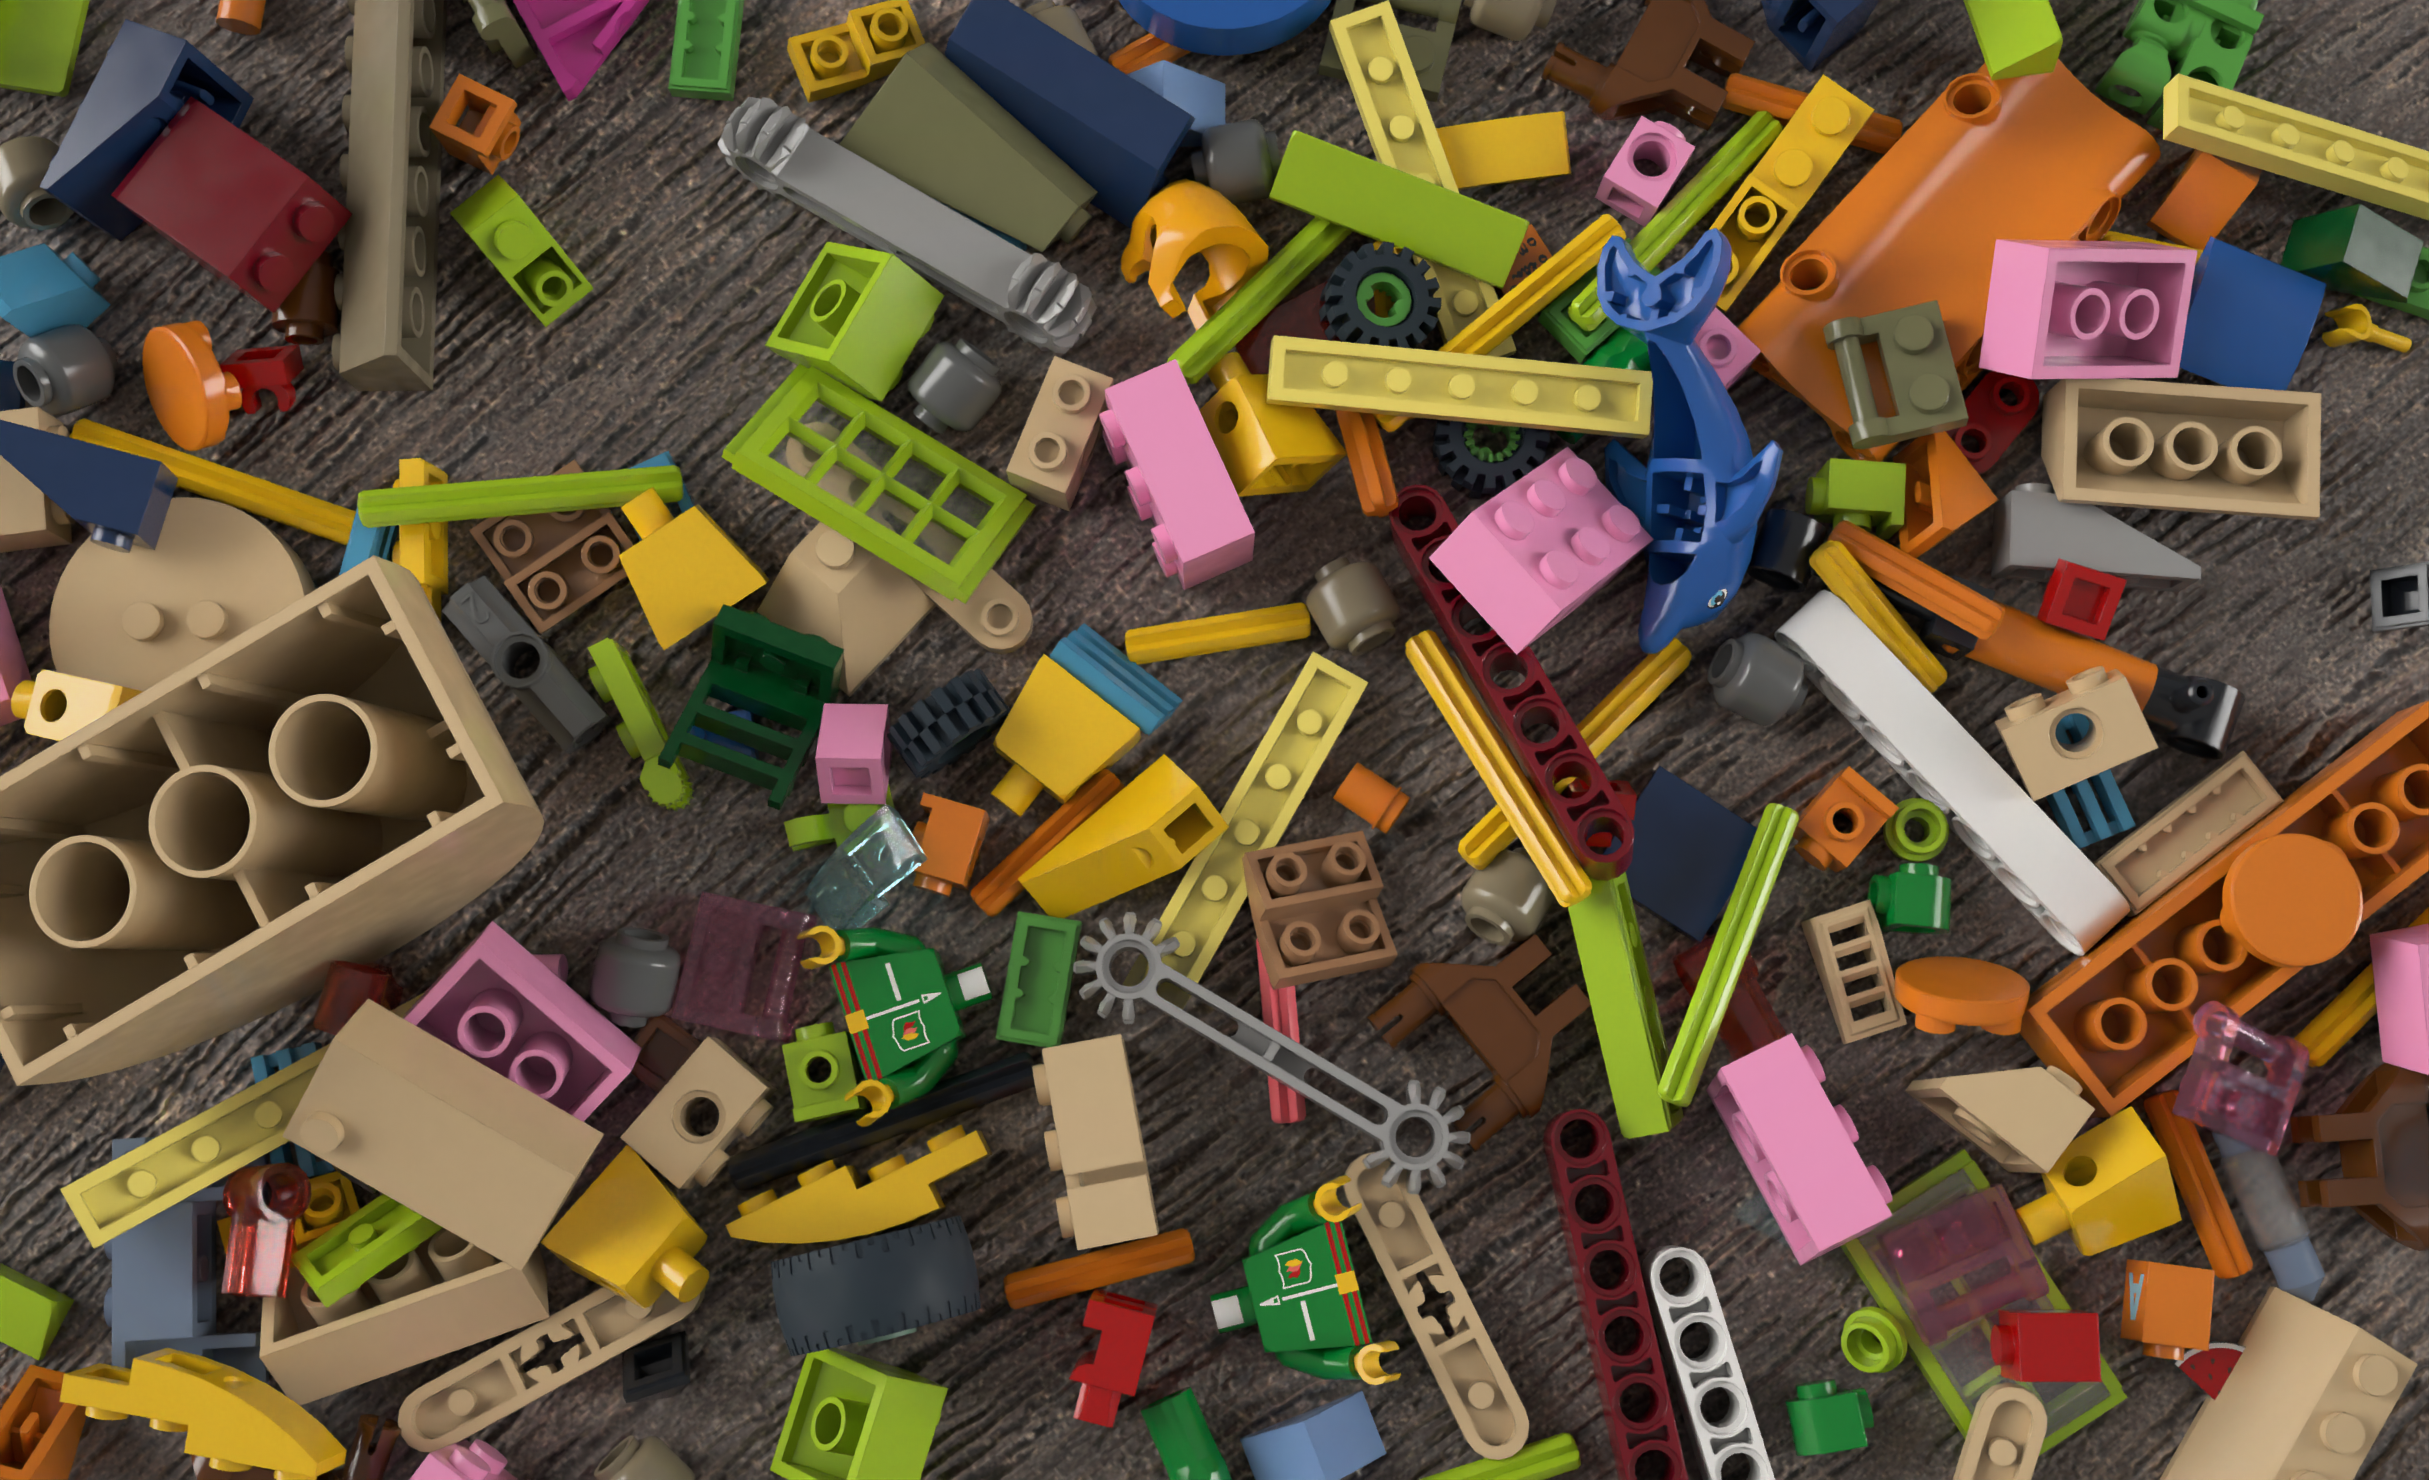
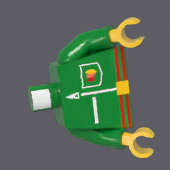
M819 925L799 933L797 939L810 937L817 940L821 947L820 957L800 961L805 969L812 970L832 963L834 960L840 962L830 965L829 970L865 1078L864 1081L849 1091L844 1099L849 1101L854 1096L860 1095L870 1101L872 1112L856 1122L859 1126L865 1127L883 1116L888 1109H894L929 1093L957 1059L958 1042L966 1038L959 1010L993 999V994L981 962L946 974L939 952L934 948L926 949L925 944L917 936L879 927L834 931V929L828 926Z
M1344 1175L1324 1184L1318 1191L1280 1205L1250 1237L1249 1255L1241 1258L1248 1285L1212 1294L1210 1298L1219 1334L1258 1324L1264 1351L1274 1352L1276 1359L1282 1366L1323 1380L1363 1379L1368 1384L1379 1385L1399 1380L1401 1377V1373L1387 1374L1382 1370L1379 1363L1381 1352L1399 1350V1346L1396 1342L1390 1340L1370 1344L1365 1347L1358 1346L1373 1342L1342 1221L1362 1209V1203H1357L1349 1208L1343 1206L1338 1201L1336 1195L1337 1188L1352 1181L1350 1177Z

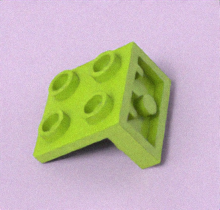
M0 0V88L58 97L67 96L90 0Z

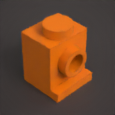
M459 73L429 128L450 155L493 175L498 164L503 160H507L515 151L520 138L519 127L522 122L514 112L517 107L515 100ZM468 105L469 110L458 128L456 124Z
M1848 766L1829 780L1799 816L1792 836L1798 841L1794 848L1802 858L1817 869L1825 871L1829 867L1835 873L1839 872L1852 863L1899 807ZM1836 811H1840L1852 821V829L1849 833H1841L1834 827L1833 816Z
M923 792L920 806L930 816L928 823L917 822L910 840L907 857L916 860L913 868L916 875L912 886L946 897H950L952 887L968 891L990 817L986 810Z

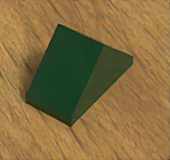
M2357 204L2293 220L2281 265L2326 283V290L2407 303L2424 241L2367 207Z

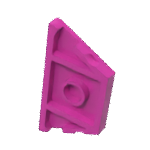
M513 0L568 101L578 97L650 1Z

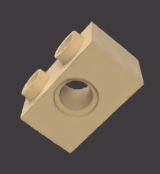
M1054 356L1006 472L1010 485L1028 496L1070 511L1101 436V431L1104 429L1099 414L1107 411L1105 389L1114 385L1113 378Z
M2103 666L2085 670L2066 681L2068 690L2045 700L2041 693L2021 698L2005 707L2006 717L1995 721L2024 787L2033 801L2158 748L2126 677L2119 670L2114 669L2106 673ZM2074 713L2083 714L2088 717L2089 729L2082 740L2073 744L2057 741L2056 727L2062 718Z
M708 1036L620 1138L678 1189H692L697 1182L701 1186L706 1187L727 1165L730 1156L724 1150L737 1135L742 1132L747 1137L750 1136L770 1115L774 1107L767 1101L777 1088L723 1041ZM708 1098L716 1104L719 1110V1122L713 1132L706 1136H701L692 1128L690 1114L696 1103Z

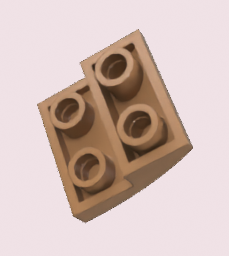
M574 459L552 475L582 473L584 471ZM610 508L486 518L469 530L505 580L503 583L540 635L628 577L619 555L635 545Z
M1363 831L1245 852L1242 860L1250 909L1260 950L1273 990L1392 965L1398 954L1377 900L1384 886Z

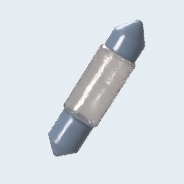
M2230 1103L2221 1104L2212 1136L2222 1156L2220 1161L2258 1249L2264 1252L2277 1284L2282 1291L2307 1302L2313 1301L2325 1277V1272L2309 1239L2310 1230L2273 1146L2266 1141L2255 1117Z

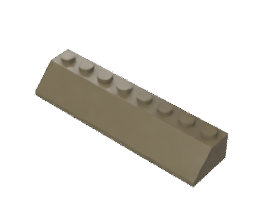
M348 0L350 12L354 16L353 36H347L344 51L346 66L349 73L352 74L351 95H345L343 98L342 117L345 129L349 133V153L342 154L339 172L342 187L347 192L346 209L353 215L337 234L339 246L344 251V271L336 275L334 284L335 301L338 309L342 311L341 334H335L332 340L333 364L335 369L339 371V374L357 391H433L442 144L429 126L444 101L447 0Z

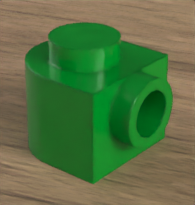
M1923 863L1900 864L1899 872L1888 876L1873 875L1868 888V900H1871L1881 931L1907 934L1949 933L1951 879L1938 876V866Z
M1835 1379L1817 1380L1796 1385L1798 1397L1785 1401L1796 1455H1819L1868 1446L1865 1429L1873 1428L1874 1420L1870 1400L1865 1388L1852 1390L1847 1388L1837 1389Z

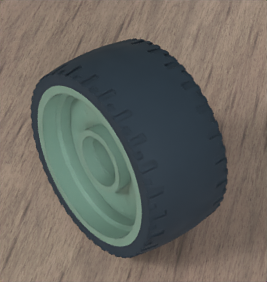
M961 1216L771 1262L772 1287L777 1315L791 1356L817 1352L858 1342V1346L880 1342L916 1332L917 1327L981 1309L976 1264Z

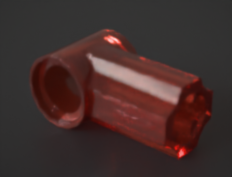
M1717 933L1673 956L1672 960L1676 972L1691 998L1694 995ZM1750 950L1718 1031L1734 1061L1787 1036L1756 980L1759 972Z
M331 960L312 1026L321 1031L336 1035L367 999L374 1001L389 1011L397 1008L401 1000L403 988L393 978L392 968L371 962L358 964L349 961Z
M289 1162L245 1166L234 1172L226 1181L223 1190V1204L232 1219L221 1290L222 1294L264 1298L286 1297L295 1222L306 1211L312 1197L310 1180L299 1166ZM266 1181L269 1182L272 1189V1199L268 1207L264 1203L262 1194Z

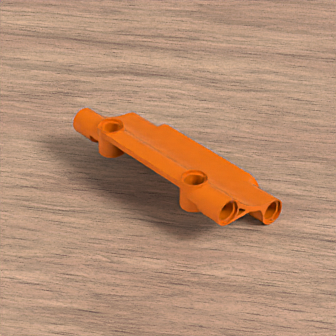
M2059 59L2052 73L1991 80L1986 63H1984L1975 73H1968L1957 77L1949 83L1945 91L1807 239L1785 259L1780 269L1781 281L1737 327L1761 350L1751 368L1800 398L1827 422L1837 444L1853 460L1882 462L1899 442L1868 449L1853 448L1848 428L1854 423L1835 350L1828 349L1823 332L1824 326L1840 318H1863L1937 300L1961 391H1963L1983 369L1979 368L1996 239L2101 241L2117 219L2121 209V199L2130 192L2160 159L2161 151L2158 143L2147 130L2124 117L2091 93ZM1812 287H1818V288L1813 289V290H1806V289H1809V288H1812ZM1877 341L1860 345L1878 416L1884 418L1896 416Z

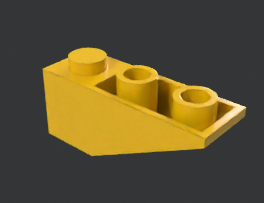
M1163 754L1022 874L1018 880L1048 916L1064 919L1181 869L1227 830L1229 826L1201 788L1170 758Z

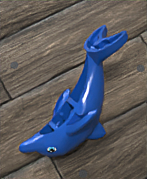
M1717 228L1705 231L1696 245L1680 261L1657 276L1650 273L1638 261L1630 244L1622 237L1612 235L1603 247L1597 267V296L1602 309L1617 325L1647 344L1653 380L1654 426L1647 468L1615 439L1604 448L1607 489L1622 505L1634 512L1640 521V525L1654 539L1643 550L1647 566V585L1643 611L1638 627L1639 644L1641 650L1647 654L1658 653L1673 640L1680 630L1716 619L1737 595L1751 561L1757 522L1775 489L1783 450L1779 444L1771 440L1753 458L1750 440L1738 410L1715 369L1694 340L1701 327L1713 312L1724 290L1731 269V245L1727 237Z

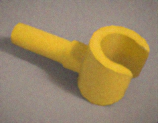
M2355 303L2327 311L2324 314L2334 319L2338 325V329L2322 334L2324 343L2329 347L2334 348L2360 340L2369 343L2374 342L2402 353H2406L2411 347L2412 341L2410 338L2379 328L2378 325L2373 324L2370 313L2362 304Z

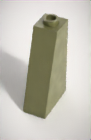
M930 42L907 52L839 144L922 193L1042 252L1060 238L1067 244L1071 243L1092 218V215L1085 208L1098 192Z

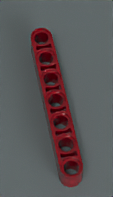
M1417 484L1404 487L1397 493L1399 499L1398 507L1389 512L1392 539L1397 552L1535 793L1587 876L1595 880L1604 881L1618 878L1627 871L1632 862L1635 831L1631 819L1530 646H1527L1516 655L1494 629L1483 635H1472L1463 629V626L1468 621L1483 617L1451 582H1441L1433 577L1439 569L1429 559L1459 525L1443 497L1435 489L1427 485ZM1416 516H1426L1434 521L1427 529L1420 531L1411 530L1404 526L1405 522ZM1506 670L1517 671L1526 678L1520 686L1512 689L1497 686L1493 679L1500 672ZM1537 723L1552 726L1558 732L1552 740L1545 743H1534L1528 740L1523 733L1528 727ZM1574 777L1583 780L1589 786V790L1582 797L1572 799L1559 795L1554 787L1562 779ZM1608 832L1615 835L1622 845L1614 853L1601 855L1591 851L1586 842L1593 834Z
M1586 1109L1563 1111L1554 1115L1547 1123L1543 1133V1145L1618 1480H1637L1635 1464L1641 1454L1649 1450H1660L1665 1458V1471L1659 1480H1689L1610 1133L1605 1122L1596 1113ZM1572 1120L1584 1123L1589 1128L1592 1136L1590 1149L1579 1158L1569 1156L1563 1150L1560 1143V1134L1563 1127ZM1590 1184L1597 1186L1606 1198L1604 1214L1592 1223L1583 1221L1575 1209L1577 1193L1583 1187ZM1610 1250L1618 1257L1621 1263V1273L1614 1284L1608 1287H1598L1591 1278L1590 1264L1597 1253ZM1619 1316H1627L1634 1324L1636 1331L1635 1340L1627 1350L1612 1352L1605 1342L1606 1327L1613 1319ZM1633 1383H1644L1650 1392L1651 1402L1648 1410L1637 1418L1625 1417L1620 1408V1397L1623 1390Z

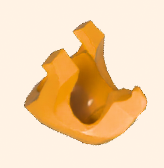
M1183 179L1164 186L1137 213L1132 222L1129 242L1122 254L1121 270L1128 283H1135L1139 275L1150 271L1148 284L1160 307L1169 316L1175 318L1186 311V307L1173 284L1175 277L1188 258L1198 252L1202 253L1209 264L1210 276L1206 285L1193 295L1187 310L1197 331L1268 263L1269 246L1241 211L1220 192L1200 182Z

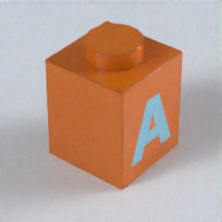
M2127 1259L2120 1338L2143 1342L2142 1355L2184 1361L2185 1348L2209 1351L2215 1270Z

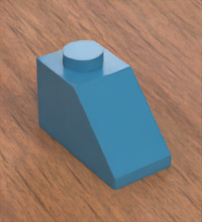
M45 243L0 256V316L28 337H33L67 324H79L86 328L111 304L94 288L102 279L74 252L64 259Z

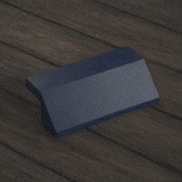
M971 0L948 39L944 55L1098 192L1090 204L1131 229L1132 222L1137 213L1153 195L1169 183L1170 180L1162 173L1189 131L1195 118L1008 0Z

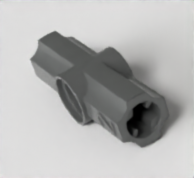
M483 575L475 581L467 582L450 597L449 603L442 610L443 613L491 666L497 679L514 692L566 753L572 754L576 750L587 746L603 732L604 727L612 718L564 665L557 652L542 640L487 576ZM538 651L540 657L538 669L528 678L517 679L514 670L516 661L526 652Z

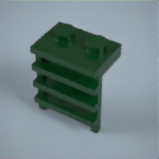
M723 604L713 622L711 660L660 753L658 765L670 769L677 755L772 790L768 799V806L780 810L786 797L790 796L794 788V782L801 767L805 766L809 758V751L815 738L819 737L824 703H836L838 699L844 649L830 644L818 635L802 634L773 623L759 613L752 611L744 612ZM708 697L797 729L802 731L799 739L705 703ZM696 726L784 759L787 763L783 769L689 733L692 727Z

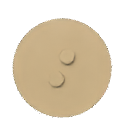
M189 497L172 498L155 550L132 545L130 553L118 552L91 542V534L75 552L60 577L51 606L49 640L56 671L59 673L145 691L316 590L306 566L292 547L278 534L250 515L230 505L213 500Z

